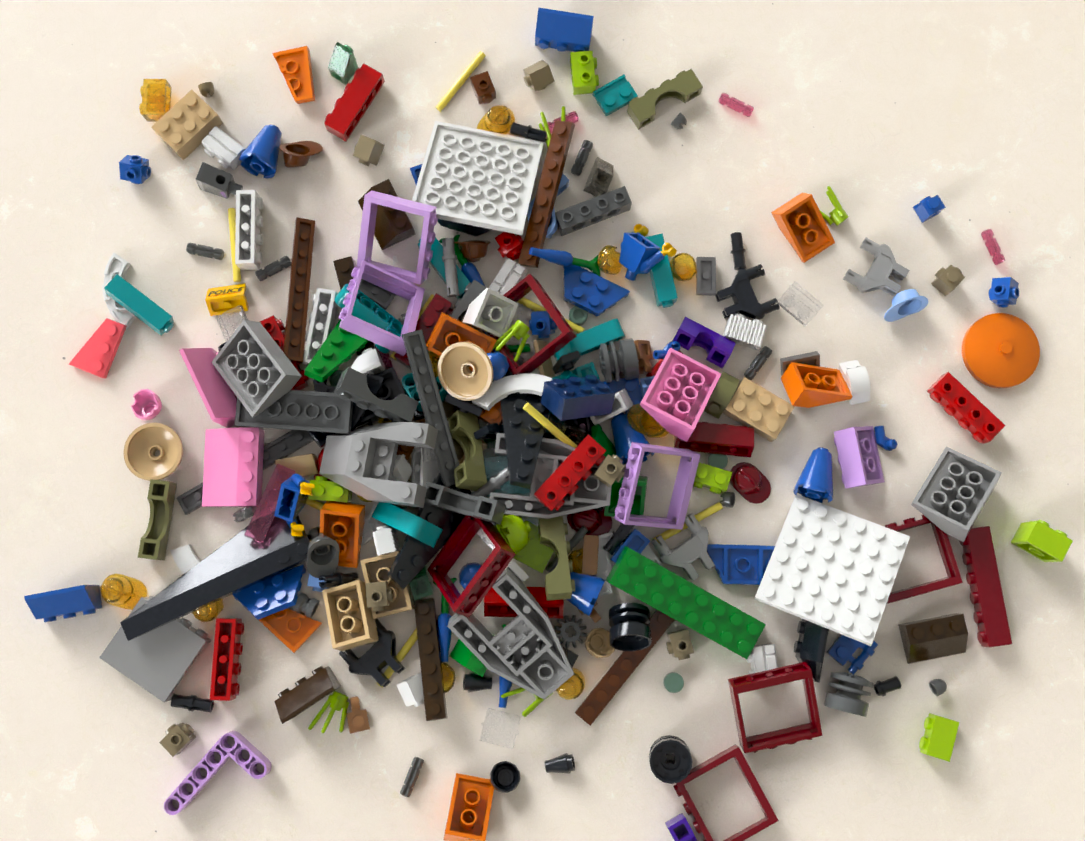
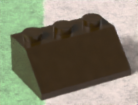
M389 179L371 187L365 193L376 191L398 197ZM364 195L358 200V203L362 211L364 204ZM382 205L377 206L374 235L382 250L416 235L405 211Z
M954 613L898 624L907 664L966 652L968 631L964 614Z
M323 666L318 667L312 671L313 676L308 679L303 677L295 683V688L292 690L287 688L278 694L280 698L274 702L282 724L341 687L329 666L325 668Z

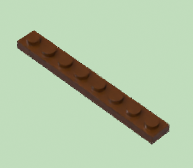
M555 121L518 261L522 266L538 268L540 257L530 255L529 250L531 247L543 249L575 128L573 122Z
M296 217L283 352L290 362L302 364L315 220Z
M656 610L650 617L651 645L639 651H623L575 713L591 726L675 619Z

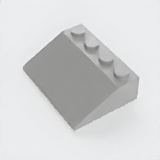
M243 320L212 361V364L252 417H256L288 393L301 378V374L260 322Z
M946 447L911 505L944 533L964 542L996 487L1002 472Z

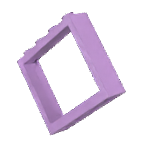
M370 191L365 194L357 268L362 260L402 279L421 285L428 279V274L430 273V268L428 267L433 256L431 245L435 240V232L433 231L438 221V218H436L437 207L376 191ZM378 205L424 216L417 272L371 260Z
M362 260L358 268L354 267L351 273L353 279L350 280L347 287L349 293L346 294L343 301L345 308H342L339 319H341L339 327L404 356L406 349L402 334L415 331L425 289ZM361 279L409 300L400 337L351 315Z
M632 442L628 451V460L624 470L622 486L619 490V499L615 508L614 519L624 525L683 530L700 454L689 449ZM644 452L681 456L667 518L630 514Z

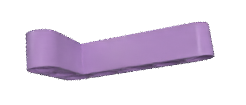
M228 732L215 743L166 799L164 810L169 815H176L183 811L230 757L255 779L263 778L271 771V762L239 732ZM229 736L234 738V746L228 744L227 738ZM243 750L249 752L250 757L248 760L242 757ZM215 752L221 755L220 762L214 759ZM257 763H261L264 766L263 773L257 771ZM201 768H205L207 770L206 777L201 776ZM187 783L193 786L192 793L187 791ZM173 799L179 802L178 809L173 806Z

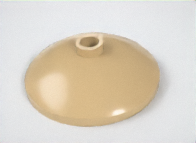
M458 342L450 345L442 352L438 361V376L442 386L451 396L459 400L471 401L480 398L489 390L493 381V366L488 355L479 346L470 342Z
M147 423L136 428L127 438L124 445V461L127 468L138 478L148 481L150 479L162 480L175 472L180 465L183 456V445L179 435L169 426L161 423ZM160 450V455L156 457L155 452Z

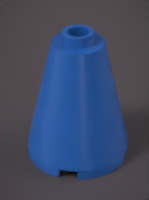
M272 124L265 125L241 154L239 161L241 160L242 162L240 165L247 172L255 176L262 174L264 175L263 178L266 179L275 176L282 136L279 128Z
M622 412L613 416L611 426L616 456L623 460L622 464L625 465L627 464L628 451L632 442L650 443L628 414ZM644 452L642 463L648 460L646 456H648L649 454L653 456L654 453Z
M819 447L812 451L794 487L793 492L795 495L799 493L801 496L819 503H823V500H828V503L833 500L832 454L828 449Z
M570 572V578L574 579L575 592H572L571 599L566 600L584 614L590 616L605 583V579Z

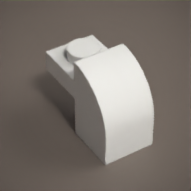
M858 360L839 363V370L853 396L849 400L850 404L870 401V380L865 366L861 367Z

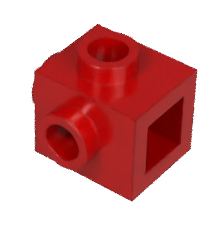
M503 232L495 237L500 246L497 250L503 258L507 256V258L513 261L519 259L524 242L520 235L515 236L513 233Z

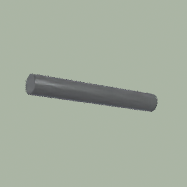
M584 525L569 541L570 552L589 531ZM557 556L546 568L549 573L558 565Z

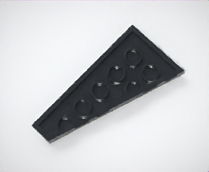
M516 392L500 400L510 485L528 489L531 488L545 427L526 412L523 407L526 403H529L547 419L550 412L541 403L542 396L536 394H520Z
M439 472L433 483L444 486ZM456 484L447 487L465 494L472 493L470 490L456 488ZM424 503V508L419 509L417 516L443 529L434 548L409 535L406 536L405 544L401 552L397 554L388 573V576L400 589H404L446 544L466 515Z

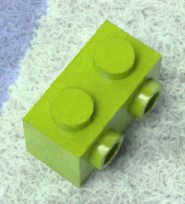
M593 51L570 52L573 95L593 93L596 90V86H599V77L595 75L594 70L597 69V58H593Z
M699 462L693 487L700 489L706 487L710 489V492L716 494L724 493L728 489L732 472Z
M316 476V479L310 480V483L314 484L315 488H312V496L309 495V500L350 502L352 500V491L332 480H328L324 476Z
M929 713V716L924 721V737L922 736L919 742L920 752L950 762L959 722Z

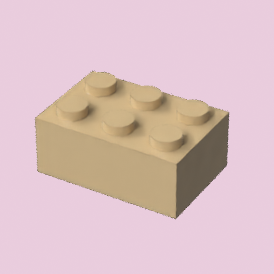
M190 90L151 128L184 160L202 143V140L209 135V132L215 126L219 128L223 121L193 90Z
M744 377L738 384L732 399L722 414L743 426L754 428L755 433L772 442L778 437L795 406Z
M401 551L360 560L365 583L388 581V587L392 589L393 601H390V606H385V610L373 611V607H371L373 619L414 609L409 584L404 589H400L388 576L397 554Z
M356 580L323 590L333 649L345 651L379 641L375 619H373L371 608H367L365 582Z

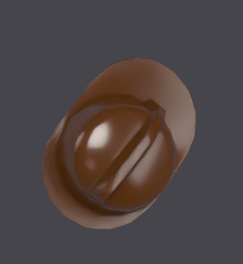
M299 141L281 144L279 149L283 151L284 165L289 168L306 166L310 156L322 152L323 147L317 142Z
M470 240L454 243L460 245L464 258L469 259L470 262H477L486 256L488 244L491 242L488 240Z

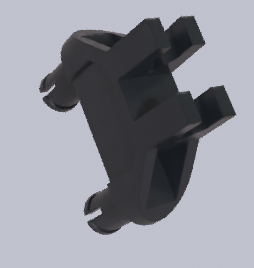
M761 264L747 270L739 269L731 286L715 294L717 302L731 297L733 299L734 305L724 308V311H722L725 319L731 314L738 313L760 320L763 319L765 314L780 309L779 303L776 304L778 302L776 298L762 304L758 303L752 289L750 280L765 275L764 269L761 270L763 268Z
M376 618L375 623L379 641L360 658L351 649L344 652L340 651L339 655L349 665L350 673L370 675L380 686L386 687L391 681L382 672V669L388 664L394 672L400 674L405 667L396 658V637L394 632L387 630L379 619Z

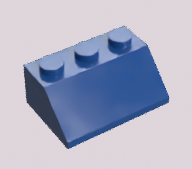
M538 8L535 46L542 49L553 48L561 52L589 51L594 16Z
M80 585L24 596L35 619H44V622L56 621L58 616H63L64 619L73 618L79 612H83V615L96 613L95 609L102 608L100 585Z

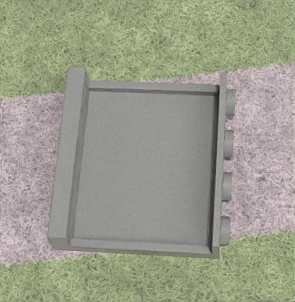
M153 596L141 597L129 615L151 600ZM183 617L130 641L127 640L121 626L99 658L161 701L167 702L172 699L173 694H175L173 691L206 643L211 642V639L207 637L208 634L199 628L196 630L191 626L192 623Z

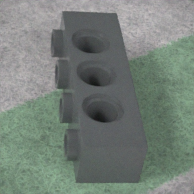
M623 186L555 212L561 236L629 211L632 202L626 187Z

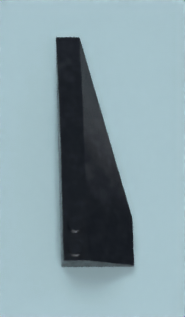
M275 512L256 519L121 621L120 624L127 640L130 641L307 561L310 541L305 529L302 531L303 536H292L291 528L286 520L274 516ZM297 516L298 524H302L299 516Z

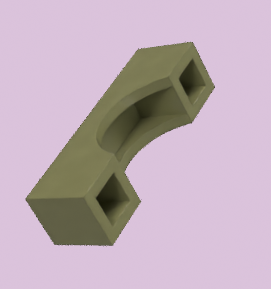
M692 69L681 71L676 75V78L665 80L660 87L656 89L651 88L644 96L632 99L628 104L627 113L639 130L654 121L656 115L655 106L661 100L676 98L686 103L699 96L703 86Z
M457 410L447 419L451 436L461 445L465 455V461L454 469L456 488L477 491L487 483L482 441L474 437V432L480 428L478 416L473 413H464Z
M150 479L147 497L150 504V518L147 530L140 540L138 558L165 561L177 483Z
M563 516L550 519L539 518L540 544L551 548L558 559L556 568L545 575L546 600L571 599L572 592H575L574 579L570 578L573 566L572 560H568L570 543L569 541L566 542L565 535H568L567 523L563 522Z

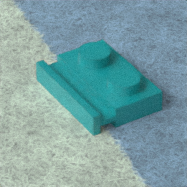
M624 74L593 91L592 94L605 116L626 106L632 99L638 97Z

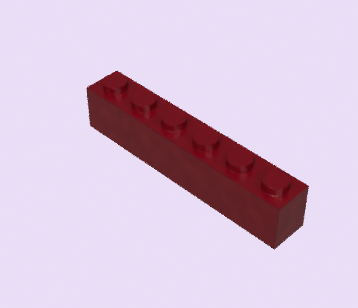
M990 526L971 528L965 541L959 540V542L963 546L964 553L962 559L967 567L966 580L971 589L970 601L974 604L975 612L973 617L979 631L977 632V638L982 647L1012 644Z

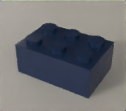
M586 375V377L579 378L570 377L569 379L562 380L553 379L552 381L544 382L541 403L561 421L612 413L615 392L594 375Z

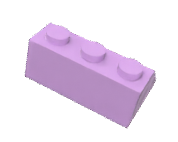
M873 426L851 427L835 431L834 443L838 451V462L841 466L842 482L845 488L884 483Z

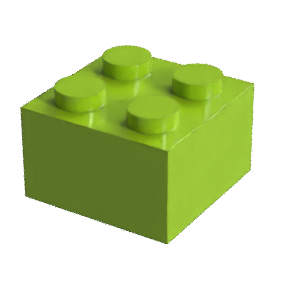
M528 521L531 532H528V543L522 550L515 553L514 559L543 573L554 551L548 546L540 544L538 526Z
M1038 520L1021 523L1011 543L1043 562H1062L1073 540L1067 538L1066 533L1050 528L1047 522Z

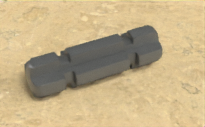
M588 140L583 141L575 164H573L571 169L572 174L577 176L581 174L589 152L593 147L592 142Z
M195 243L187 244L186 251L189 254H197L208 258L214 257L218 260H222L224 257L222 249H213V247L199 244L197 246Z
M288 256L280 258V261L277 260L265 266V269L262 270L261 268L256 271V276L260 281L267 279V276L271 277L282 271L284 267H290L291 261Z
M764 346L760 354L756 356L749 366L750 368L746 370L744 376L747 379L752 380L756 376V372L766 362V358L772 354V350L769 347Z
M248 506L233 514V517H235L234 521L238 523L254 515V512H252L253 508Z
M414 757L411 764L412 767H410L404 781L405 785L402 786L400 791L401 795L410 797L413 791L412 787L415 786L420 773L419 769L422 768L424 763L423 759Z

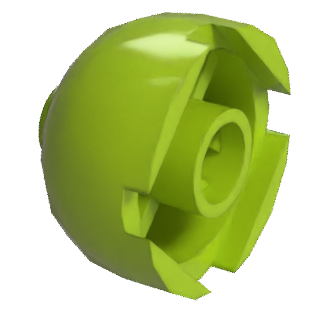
M503 515L501 525L496 524L497 530L514 553L527 545L529 540L528 532H531L530 525L527 520L523 521L520 516Z

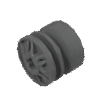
M632 338L620 340L619 349L617 350L613 342H609V351L605 343H600L599 363L606 383L612 382L611 374H613L615 381L618 382L620 372H623L626 380L639 378L637 351Z
M831 672L830 677L839 679L838 684L829 682L828 685L836 688L837 691L836 693H826L824 706L866 717L869 703L861 700V695L871 696V693L862 689L863 686L873 688V683L861 676L845 672Z

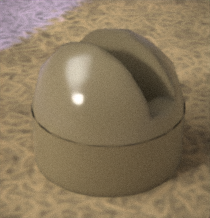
M212 82L198 85L199 91L204 97H207L208 93L210 96L214 94Z

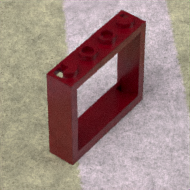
M531 274L527 275L503 296L517 303L533 290L562 333L522 365L518 361H514L515 356L507 344H505L499 352L506 356L509 362L508 370L513 375L531 373L577 337L542 285ZM489 334L490 337L496 340L499 339L498 337Z
M466 515L427 570L454 613L470 617L516 554L492 522ZM482 528L495 548L460 594L447 573L478 530Z
M921 515L922 519L915 520V517L903 520L904 524L897 526L895 522L887 524L885 527L900 532L931 523L948 577L892 592L886 604L963 583L948 535L924 515Z
M806 662L728 679L739 742L744 753H756L758 750L774 749L780 745H791L798 741L812 740V738L823 736L812 670ZM802 680L810 723L746 737L738 694Z
M736 744L692 768L687 778L673 786L678 797L683 796L686 802L683 806L688 816L693 815L695 819L693 825L698 834L702 832L705 838L704 841H713L684 784L733 757L760 805L765 818L724 841H744L779 821L744 755Z

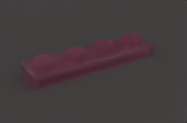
M280 464L276 465L244 534L245 537L264 543L275 518L274 514L281 484L295 474L294 470Z

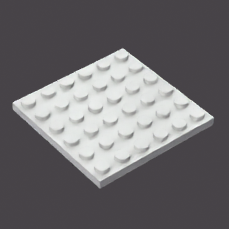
M435 121L412 201L437 207L436 218L523 235L544 142Z
M797 494L756 593L755 600L871 646L910 536Z

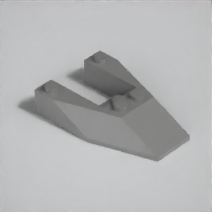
M387 422L351 430L350 434L337 433L328 435L319 474L369 501L424 508L427 488L415 483L392 481L398 445L435 449L438 429L424 423Z
M497 433L495 456L507 457L504 434ZM543 438L531 484L530 496L490 492L489 498L507 505L504 515L550 519L609 506L611 487H608L594 477V474L600 467V465L594 464L590 469L592 471L591 475L585 481L581 479L576 484L579 488L571 496L567 494L564 497L565 503L558 511L554 508L551 512L534 497V493L575 448L556 439Z
M507 567L492 588L518 616L495 636L473 614L470 617L455 613L449 619L447 627L488 670L545 700L573 676L574 671L548 615L523 582Z

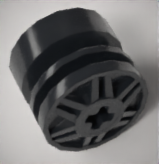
M622 603L609 609V626L611 627L609 630V642L612 648L620 651H639L651 645V629L649 628L650 610L647 606L638 603Z
M672 735L661 736L654 741L650 748L649 762L655 777L669 784L679 783L687 778L692 768V757L685 741ZM666 754H674V761H666Z

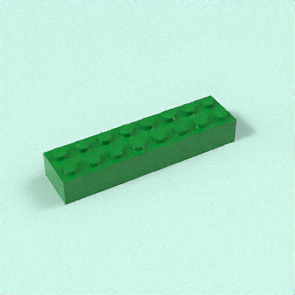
M624 546L606 579L607 582L745 659H748L766 625L627 546Z

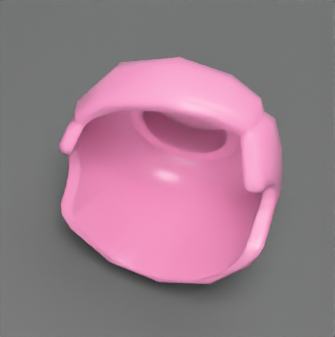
M142 389L134 394L135 402L131 405L135 416L141 420L154 419L162 408L159 396L149 389Z

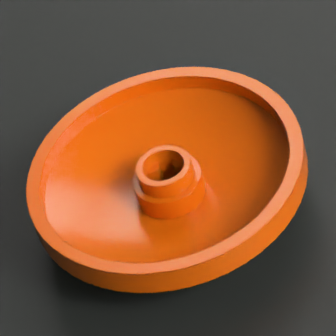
M995 313L982 317L969 327L962 342V357L967 370L982 384L993 388H1010L1023 383L1034 373L1040 358V346L1034 331L1022 319L1006 313Z

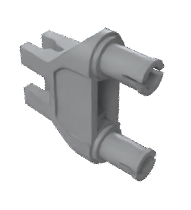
M866 237L860 248L868 251L875 257L870 269L864 277L848 269L843 280L857 286L858 291L862 293L880 289L894 296L900 290L901 285L890 280L888 277L891 275L902 281L910 270L896 263L888 245H879Z
M691 513L687 515L688 517H685L684 521L692 532L691 537L674 549L668 547L661 535L656 537L657 540L653 539L651 543L660 554V561L662 563L682 567L688 577L694 581L700 576L692 566V562L699 558L708 570L714 567L715 564L707 554L708 530L706 527H702L694 514Z

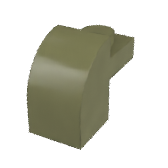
M723 371L704 412L719 419L732 399L740 380Z

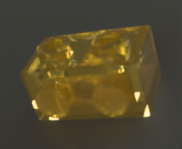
M143 79V86L140 89L142 103L139 105V110L147 122H157L170 110L172 87L166 79Z

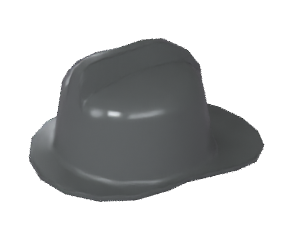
M319 533L318 537L312 539L308 546L307 570L315 578H319L321 575L333 574L339 562V544L330 537L324 536L323 533Z

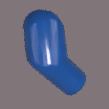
M671 341L663 350H655L653 352L654 359H664L670 348L679 351L681 348L680 343Z
M884 426L874 427L876 443L887 451L897 448V441L885 436Z

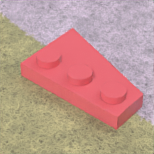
M106 318L70 361L69 365L101 378H106L127 326Z

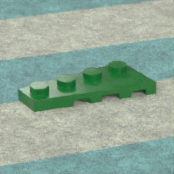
M340 319L306 367L304 375L319 382H324L339 369L343 362H347L356 351L359 352L363 349L369 340L340 328Z

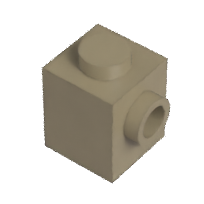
M544 60L523 69L525 73L523 78L527 87H531L535 91L543 90L547 85L555 82L549 64Z
M360 135L358 143L355 145L353 156L359 158L358 162L369 166L370 163L377 166L385 145Z
M950 265L946 269L942 267L935 274L937 278L931 284L946 296L960 284L965 276L959 268Z
M608 454L594 474V477L608 487H611L615 480L619 482L625 474L622 471L625 466L622 464L623 460L614 454L612 457Z
M388 581L365 583L367 608L373 607V611L385 610V606H390V601H393L392 589L388 587Z
M688 629L667 633L669 640L666 643L668 653L672 654L674 658L678 657L679 660L690 658L689 654L694 653Z
M184 723L173 724L166 730L165 733L167 735L159 743L174 757L180 754L196 736L193 734L194 730L190 725Z

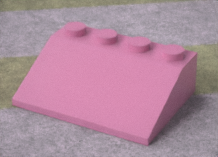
M213 348L180 349V354L212 421L226 428L234 426L237 396L212 364L218 352Z
M670 348L646 391L640 406L670 434L687 442L708 403L721 373Z
M247 427L206 429L202 507H261L264 454L263 429Z

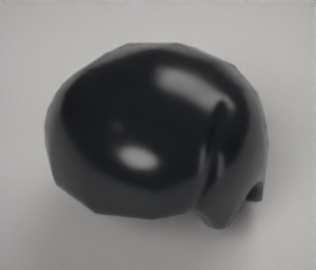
M499 762L491 770L490 782L498 792L508 793L517 788L520 782V771L511 762Z

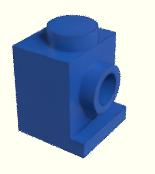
M938 195L934 197L928 196L913 207L922 223L938 215L946 208Z

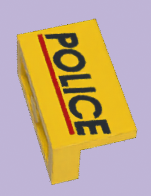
M246 283L209 288L205 301L210 316L248 311L249 306L245 296Z

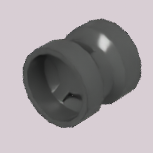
M301 592L296 605L293 606V610L298 613L303 612L305 616L312 618L320 601L315 598L310 599L307 594Z

